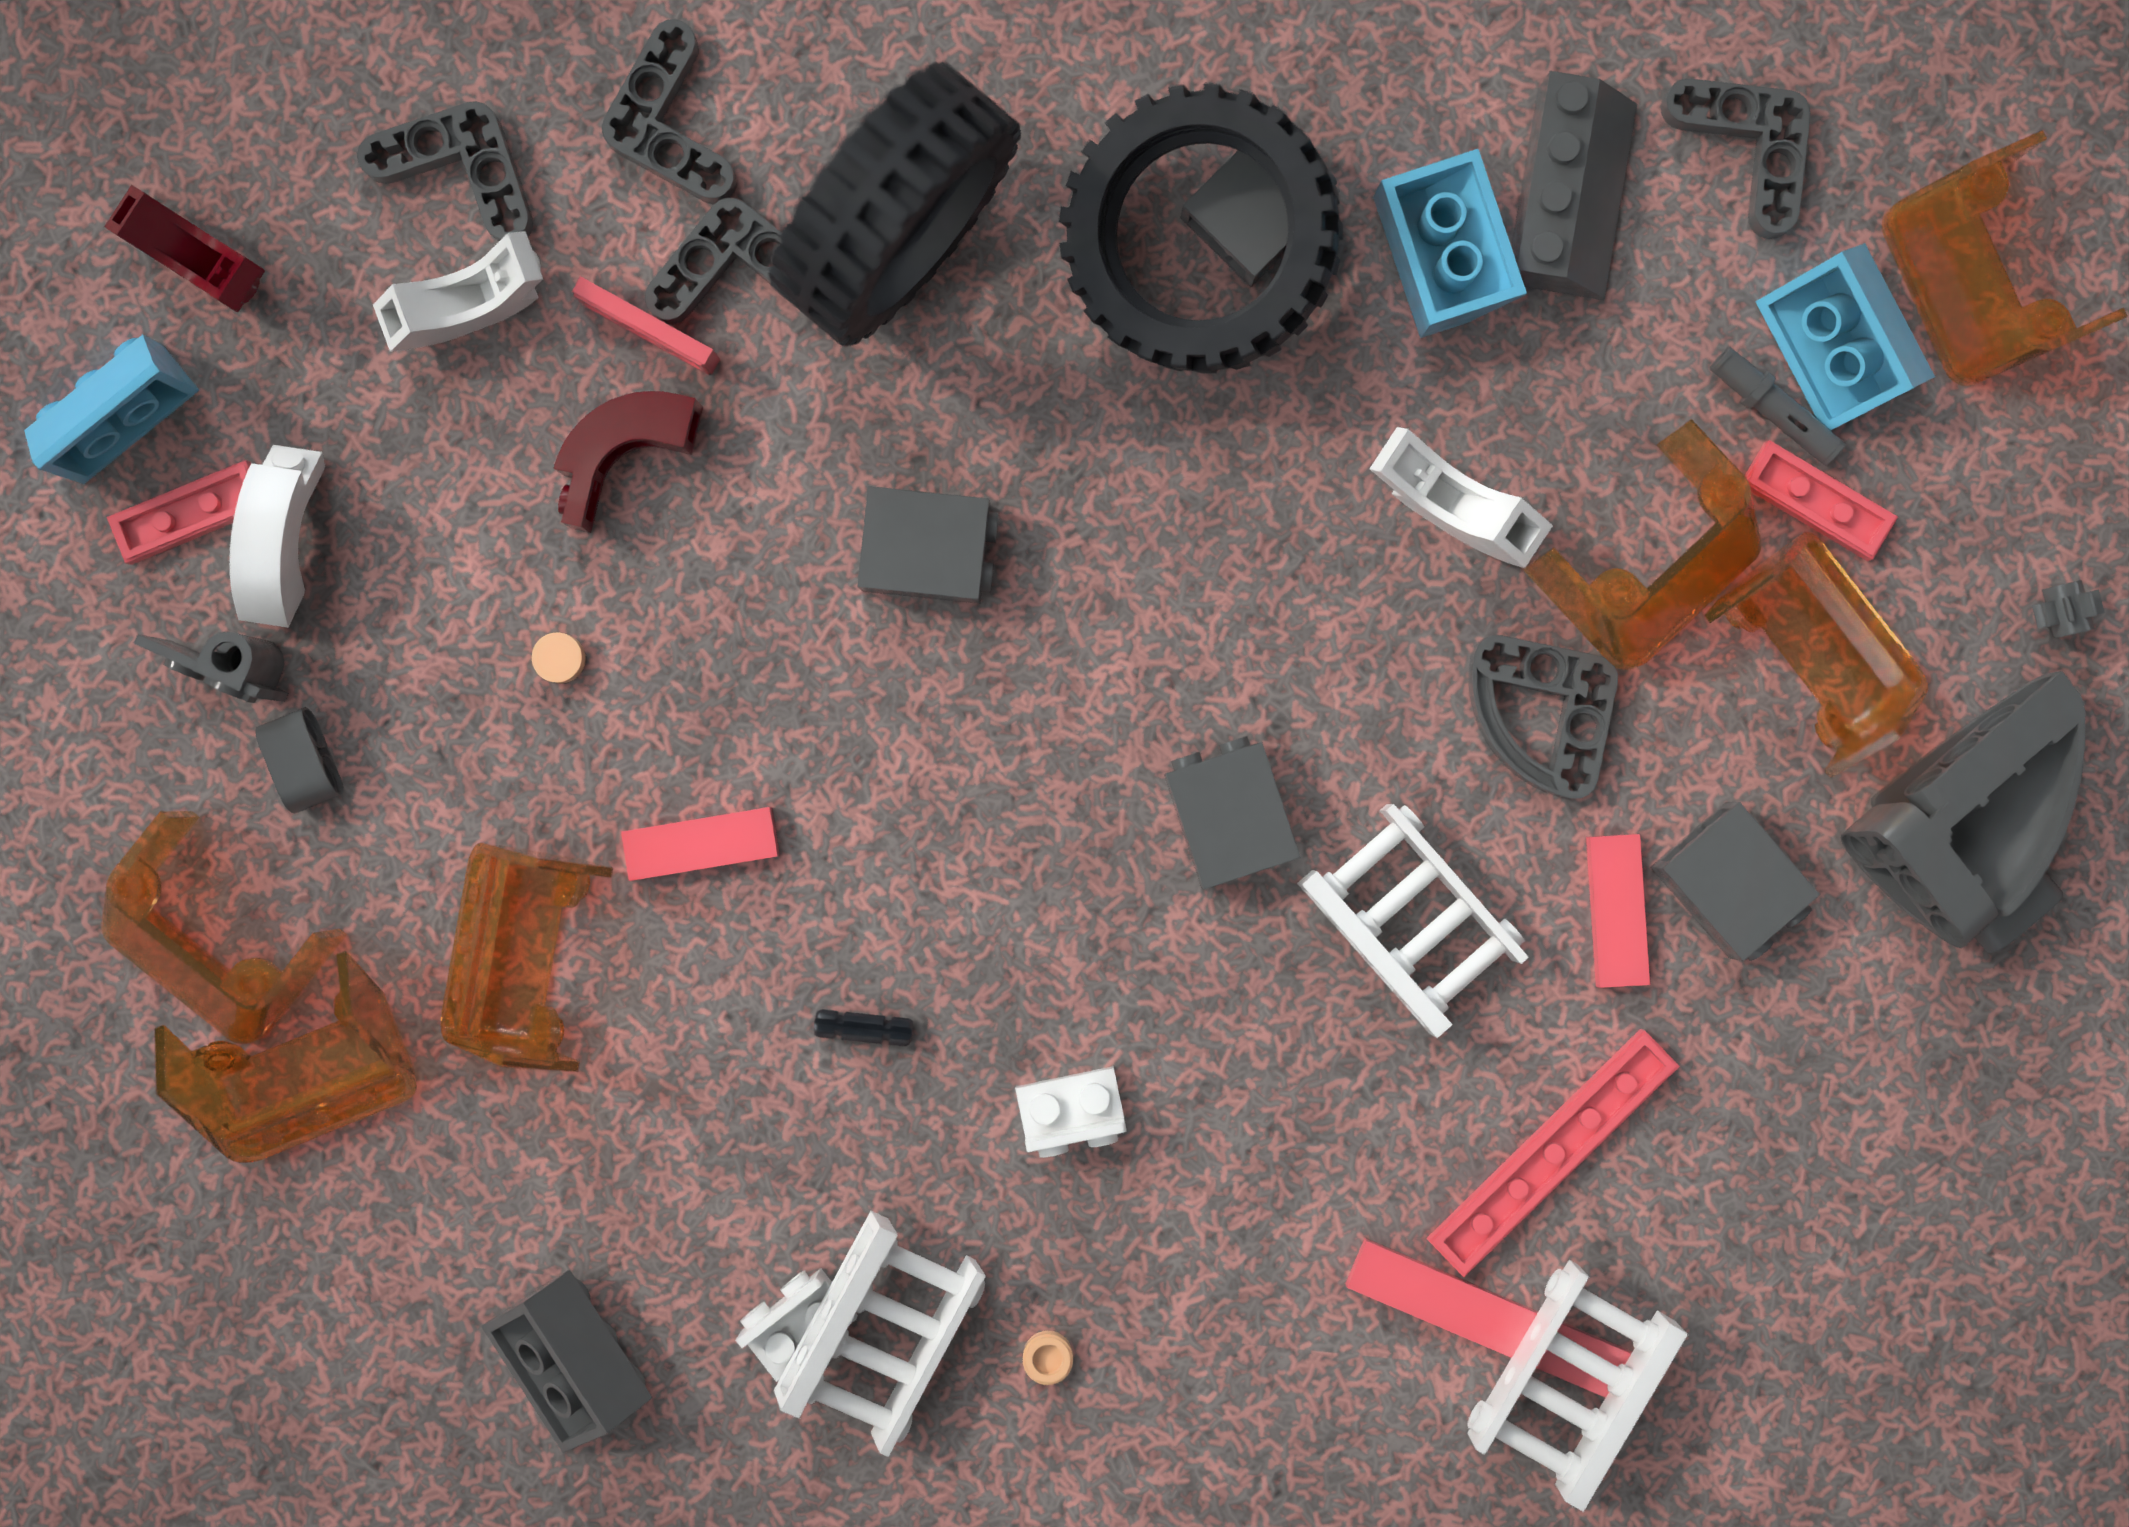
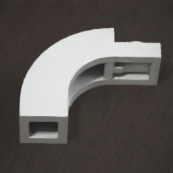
M526 232L507 233L482 259L455 273L430 280L392 284L373 304L390 352L450 341L501 322L537 300L538 295L535 286L543 280L540 272L539 258L532 250Z
M1397 427L1370 467L1373 473L1394 489L1392 495L1411 510L1463 543L1489 556L1519 567L1526 568L1553 526L1521 497L1490 489L1452 467L1409 429Z
M273 445L263 465L251 463L238 497L230 543V582L238 620L289 627L305 592L298 560L299 533L305 508L325 468L322 452Z

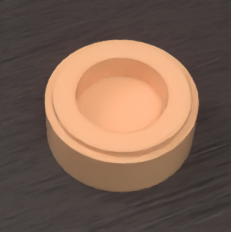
M555 632L543 636L537 641L532 651V664L535 671L540 677L550 682H570L581 674L585 666L586 657L582 645L577 639L564 633Z
M1042 1331L1036 1333L1027 1341L1023 1351V1366L1027 1375L1032 1380L1043 1385H1053L1061 1382L1070 1373L1073 1365V1351L1069 1341L1063 1335L1054 1331Z

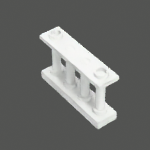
M1386 804L1379 811L1390 822V825L1333 875L1327 872L1322 877L1318 871L1311 870L1297 884L1428 1033L1438 1038L1452 1026L1451 1022L1443 1014L1449 1009L1447 1003L1503 953L1511 961L1520 964L1529 957L1519 947L1525 940L1516 928L1506 919L1498 923L1419 832L1424 828V825L1418 817L1405 805L1398 809L1394 804ZM1405 839L1424 862L1367 912L1361 910L1355 915L1343 901L1349 895L1347 889ZM1438 877L1457 900L1401 950L1395 947L1391 952H1388L1376 938L1382 933L1380 927ZM1472 915L1491 938L1434 988L1428 985L1422 991L1410 977L1416 970L1413 965Z
M870 1211L778 1381L774 1393L780 1410L797 1418L800 1417L807 1403L812 1404L818 1401L873 1425L871 1434L880 1454L889 1457L896 1442H902L907 1436L912 1424V1412L968 1308L975 1307L984 1291L986 1275L976 1260L968 1255L965 1256L956 1273L897 1246L896 1238L898 1234L889 1219ZM891 1265L945 1290L946 1293L934 1316L930 1317L873 1291L872 1282L880 1267L885 1268ZM866 1310L921 1335L922 1338L909 1362L848 1336L847 1328L855 1313H862ZM841 1355L897 1380L898 1382L885 1407L825 1382L823 1373L831 1358L836 1359Z
M1569 1259L1563 1270L1557 1269L1550 1277L1545 1288V1296H1547L1545 1302L1486 1402L1483 1400L1479 1401L1472 1410L1468 1419L1467 1426L1469 1431L1467 1434L1475 1449L1484 1455L1494 1438H1497L1554 1471L1557 1479L1555 1485L1565 1502L1584 1512L1688 1334L1675 1320L1658 1310L1651 1321L1641 1322L1587 1291L1583 1287L1589 1276L1578 1264ZM1572 1306L1633 1340L1635 1348L1625 1365L1615 1366L1557 1332ZM1546 1350L1607 1384L1609 1393L1599 1409L1594 1408L1590 1410L1531 1376ZM1520 1394L1582 1429L1583 1437L1573 1453L1568 1452L1564 1454L1506 1420Z

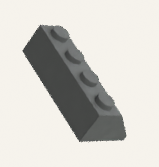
M1550 70L1538 88L1511 245L1524 286L1527 288L1598 300L1605 299L1637 103L1601 79Z

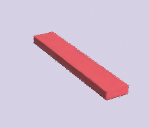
M1640 1029L1426 1239L1465 1277L1680 1066L1645 1030Z
M1366 1238L1363 1240L1345 1283L1346 1287L1511 1358L1538 1311ZM1562 1322L1557 1331L1615 1366L1625 1365L1632 1354L1630 1350ZM1548 1350L1545 1351L1536 1367L1541 1371L1605 1398L1609 1393L1607 1384Z

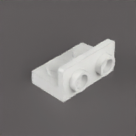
M1114 1066L1015 1087L1025 1134L1027 1152L1038 1150L1039 1157H1051L1069 1151L1068 1144L1088 1140L1089 1147L1109 1145L1118 1141L1117 1134L1127 1132Z
M821 1268L810 1277L805 1271L800 1272L780 1289L785 1297L770 1308L765 1302H762L740 1321L745 1328L742 1329L736 1338V1342L741 1348L748 1345L776 1382L780 1380L832 1283ZM855 1313V1315H854V1317H853L851 1323L854 1322V1321L857 1319V1316H858V1315H857L856 1313Z

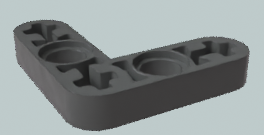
M677 19L665 20L659 23L651 33L606 113L602 123V134L610 148L618 155L703 202L716 204L719 200L730 198L735 192L737 180L730 163L719 154L661 123L699 53L698 41L690 26ZM679 35H682L681 39L686 49L683 52L674 50L670 55L667 64L674 72L672 75H669L660 65L652 63V60L656 58L660 64H663L668 56V50L664 41L667 38L675 41ZM653 76L660 78L664 82V90L659 98L646 101L638 96L637 89L643 79ZM632 101L637 108L650 115L648 118H645L638 112L633 121V127L638 133L634 139L626 136L622 142H619L620 136L615 128L618 124L627 126L630 123L634 112L627 105ZM669 143L677 144L683 149L682 161L673 168L660 166L657 163L656 157L658 150ZM695 155L700 156L695 162L698 168L713 174L717 168L720 169V175L725 181L721 187L713 184L709 190H705L706 183L703 178L691 171ZM689 172L688 179H687V180L683 179V177H685V176L687 175V173Z
M1682 79L1674 83L1664 95L1660 105L1661 115L1671 127L1685 131L1756 139L1748 222L1752 231L1759 237L1775 239L1784 235L1796 224L1800 214L1811 116L1810 105L1806 98L1792 90L1709 80ZM1683 93L1689 95V103L1696 105H1705L1711 96L1715 97L1710 108V119L1706 118L1709 108L1695 107L1688 115L1682 114V106L1674 104V102L1678 101ZM1730 98L1742 101L1747 108L1746 120L1739 123L1729 121L1722 111L1723 102ZM1785 105L1787 106V113L1795 116L1796 119H1793L1786 126L1784 140L1770 141L1769 138L1774 140L1781 133L1782 118L1774 116V113ZM1772 153L1785 155L1791 163L1789 176L1784 178L1773 176L1767 169L1766 161L1768 155ZM1788 188L1789 192L1784 190L1777 196L1776 204L1777 212L1784 214L1785 218L1772 225L1771 217L1763 214V210L1772 204L1774 190Z
M477 101L463 103L374 133L365 138L359 145L357 152L358 164L369 177L382 184L395 183L463 160L483 223L488 232L498 241L507 233L525 231L527 237L531 234L533 228L532 214L502 124L492 109L484 103ZM479 116L484 123L489 122V124L482 127V133L485 142L490 147L489 149L481 150L479 141L470 131H465L472 127L471 119ZM428 131L441 133L443 138L441 149L434 155L426 156L420 154L418 150L420 137ZM401 140H405V147L413 157V161L408 162V159L402 153L391 156L387 159L388 167L384 170L376 163H372L378 159L377 150L384 148L389 154L405 151L400 145ZM490 162H500L504 164L506 169L504 180L497 186L489 187L483 185L480 178L483 167ZM504 197L509 210L515 216H520V218L513 221L514 230L507 232L502 225H497V223L503 220V213L495 199Z
M736 198L719 200L710 208L649 283L645 291L647 309L655 318L666 324L674 325L682 322L692 313L736 257L770 284L771 280L768 276L770 267H765L758 262L757 252L764 243L777 242L781 244L779 238L781 232L744 202ZM739 212L741 213L739 220L743 228L739 232L730 229L721 238V242L728 248L724 253H721L715 243L705 236L710 231L715 239H717L725 228L721 221L722 216L727 214L730 217H734ZM706 249L714 256V264L711 270L702 275L690 272L687 267V260L690 254L695 250ZM679 270L686 280L696 285V287L690 292L684 284L676 294V298L680 302L679 307L674 310L667 306L663 311H660L662 302L658 295L663 290L669 294L674 292L680 282L673 275Z

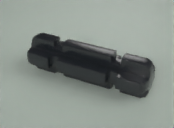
M821 1009L815 1015L814 1035L819 1038L834 1039L836 1035H839L841 1040L882 1044L883 1040L889 1041V1045L908 1046L912 1041L913 1021L909 1018L901 1017L885 1020V1016L853 1012L838 1015V1011Z

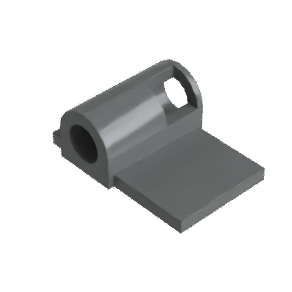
M228 631L221 632L210 637L200 653L171 640L137 634L133 643L165 657L164 666L191 678L204 680V683L246 702L255 703L257 698L285 702L289 694L277 688L285 663L279 647L269 640Z

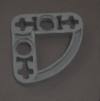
M1492 635L1480 640L1474 646L1470 657L1468 675L1469 694L1475 720L1490 749L1512 773L1541 791L1566 799H1580L1588 796L1595 789L1599 779L1618 685V672L1615 665L1609 659L1599 655L1503 635ZM1496 644L1500 646V654L1502 656L1517 658L1519 657V648L1526 650L1520 663V678L1513 677L1517 666L1504 664L1498 666L1495 672L1490 671V662L1482 659L1483 652L1493 650ZM1539 654L1550 656L1557 665V673L1548 683L1537 681L1531 673L1532 660ZM1593 665L1598 666V675L1605 677V684L1594 688L1591 701L1601 700V709L1592 705L1575 706V697L1580 699L1587 698L1589 684L1581 680L1582 672L1590 671ZM1493 682L1564 696L1549 769L1527 755L1507 731L1496 705ZM1579 713L1590 715L1596 724L1594 736L1586 742L1576 740L1570 732L1571 720ZM1566 745L1575 750H1592L1591 759L1586 756L1579 758L1578 772L1585 774V782L1575 784L1573 791L1568 789L1569 782L1561 778L1562 770L1571 769L1575 754H1564Z

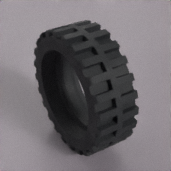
M934 62L928 64L924 71L916 70L908 76L905 84L893 87L877 108L872 107L862 117V123L850 136L846 135L837 146L839 150L826 166L823 165L815 175V182L807 194L801 196L794 207L795 214L792 220L783 227L779 236L781 244L773 250L771 256V263L773 265L769 268L768 272L769 279L771 280L770 285L841 346H853L859 344L862 338H869L875 334L881 324L886 325L892 320L896 312L915 297L916 292L925 282L928 283L937 273L936 270L947 257L953 254L958 247L957 244L977 222L978 215L984 206L989 204L996 193V186L1006 176L1009 170V161L1016 155L1018 149L1016 143L1021 139L1020 124L949 63Z
M1204 83V90L1189 91L1184 84L1168 87L1169 96L1154 101L1147 94L1135 100L1134 102L1138 110L1124 119L1115 113L1105 122L1106 126L1110 129L1108 134L1098 145L1090 139L1081 151L1088 159L1080 174L1073 171L1070 172L1066 186L1073 191L1070 206L1060 207L1059 223L1067 227V242L1059 243L1061 259L1070 264L1073 276L1067 278L1072 292L1080 296L1087 308L1084 309L1085 314L1092 323L1099 325L1108 334L1107 338L1119 347L1136 354L1137 357L1181 372L1187 370L1196 371L1201 374H1210L1227 368L1242 369L1251 366L1250 361L1263 355L1271 357L1282 350L1280 345L1293 334L1299 336L1307 328L1308 324L1305 321L1316 306L1322 308L1327 299L1326 288L1332 274L1337 275L1340 259L1337 257L1339 240H1343V223L1339 217L1338 204H1340L1338 193L1328 173L1327 166L1309 137L1289 119L1284 111L1274 104L1270 107L1260 102L1255 94L1240 89L1238 94L1226 92L1220 84ZM1195 144H1216L1231 147L1245 153L1260 163L1277 184L1284 199L1288 218V238L1285 254L1275 277L1268 287L1244 308L1230 315L1210 320H1189L1174 317L1148 303L1128 279L1121 263L1117 243L1120 211L1125 197L1137 177L1161 156L1173 150Z

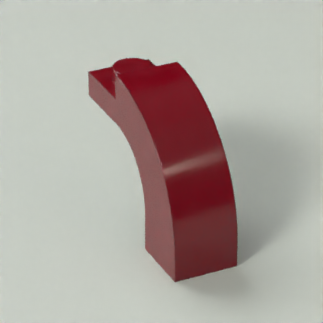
M133 185L130 186L104 226L121 239L236 312H239L242 306L255 295L260 279L265 272L256 263L223 244Z
M642 391L611 399L588 413L567 436L557 455L553 468L562 475L572 478L570 485L565 484L559 497L558 512L563 514L561 523L575 530L592 532L605 477L614 463L625 454L640 448L658 447L692 455L703 406L693 397L664 391Z

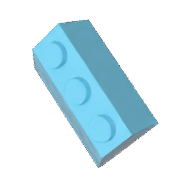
M1479 149L1381 180L1373 199L1420 338L1468 323L1527 294Z
M1865 243L1842 251L1755 301L1815 417L1830 430L1935 377Z
M143 334L139 338L129 339L115 350V357L102 368L92 370L80 377L75 384L76 389L61 401L46 405L37 413L36 421L24 430L32 462L40 470L85 484L195 395L199 389L162 344Z

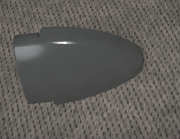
M2063 671L2048 673L2035 678L1966 724L1871 798L1872 808L1841 834L1844 848L1867 876L1907 914L1950 945L1963 948L1998 916L2012 914L2031 894L2057 853L2073 814L2082 779L2085 751V706L2081 695Z

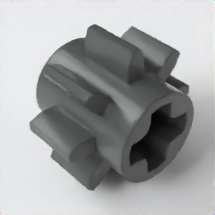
M2082 580L2042 589L2045 602L2032 605L2037 628L2051 626L2054 638L2095 629L2091 616L2105 613L2099 589L2085 592Z

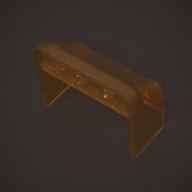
M2043 130L1973 160L1906 196L1892 205L1885 212L1882 219L1881 227L1884 238L1944 371L1953 382L1962 386H1973L2128 317L2125 309L2121 308L2076 328L2070 312L2062 303L2053 299H2041L2022 307L1980 214L1993 209L2005 199L2009 190V179L2004 167L2014 163L2047 140Z
M1692 419L1664 437L1656 446L1697 489L1700 506L1715 524L1648 588L1634 574L1619 568L1609 569L1601 573L1588 584L1554 547L1530 562L1523 569L1599 653L1618 669L1631 670L1650 661L1751 565L1761 551L1762 540L1752 492L1747 478Z
M1806 531L1779 549L1727 589L1704 614L1709 623L1725 615L1730 624L1737 629L1743 628L1753 633L1762 628L1821 704L1816 715L1818 721L1815 724L1816 733L1827 747L1836 750V753L1824 770L1830 779L1900 739L1928 693V683L1921 668L1824 543L1811 532Z
M160 811L107 879L101 918L102 935L113 948L227 1039L238 1044L259 1041L273 1029L347 934L341 929L312 933L283 971L267 959L258 957L244 959L235 964L230 970L153 908L159 900L162 890L161 879L156 871L200 818L193 811Z
M487 843L475 845L467 863L440 1019L441 1033L447 1043L500 1067L578 1072L580 1061L557 1052V1047L560 1046L564 1037V1024L562 1019L559 1018L557 1011L553 1007L545 1005L562 907L574 908L589 891L590 875L612 878L613 867L579 858Z
M347 951L336 954L340 992L334 998L333 1007L334 1014L339 1021L253 1056H250L240 1046L227 1041L211 1042L208 1045L191 1051L165 1025L154 1028L156 1095L229 1160L239 1163L263 1160L403 1103L415 1094L417 1089L415 1069L386 996Z

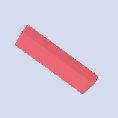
M580 276L572 290L573 296L584 307L707 375L713 374L720 358L713 349Z
M1770 440L1764 442L1739 484L1866 561L1874 559L1898 516Z
M244 460L108 516L107 520L124 562L133 565L232 524L240 490L251 462Z
M772 807L621 832L629 881L780 856Z
M1640 834L1586 837L1596 987L1650 985Z

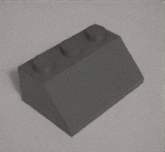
M570 1270L542 1285L481 1326L563 1453L608 1434L653 1398L645 1386L646 1382L642 1372L629 1362L618 1345V1337L614 1329L601 1319L590 1302L591 1298L588 1289L580 1280L574 1277Z

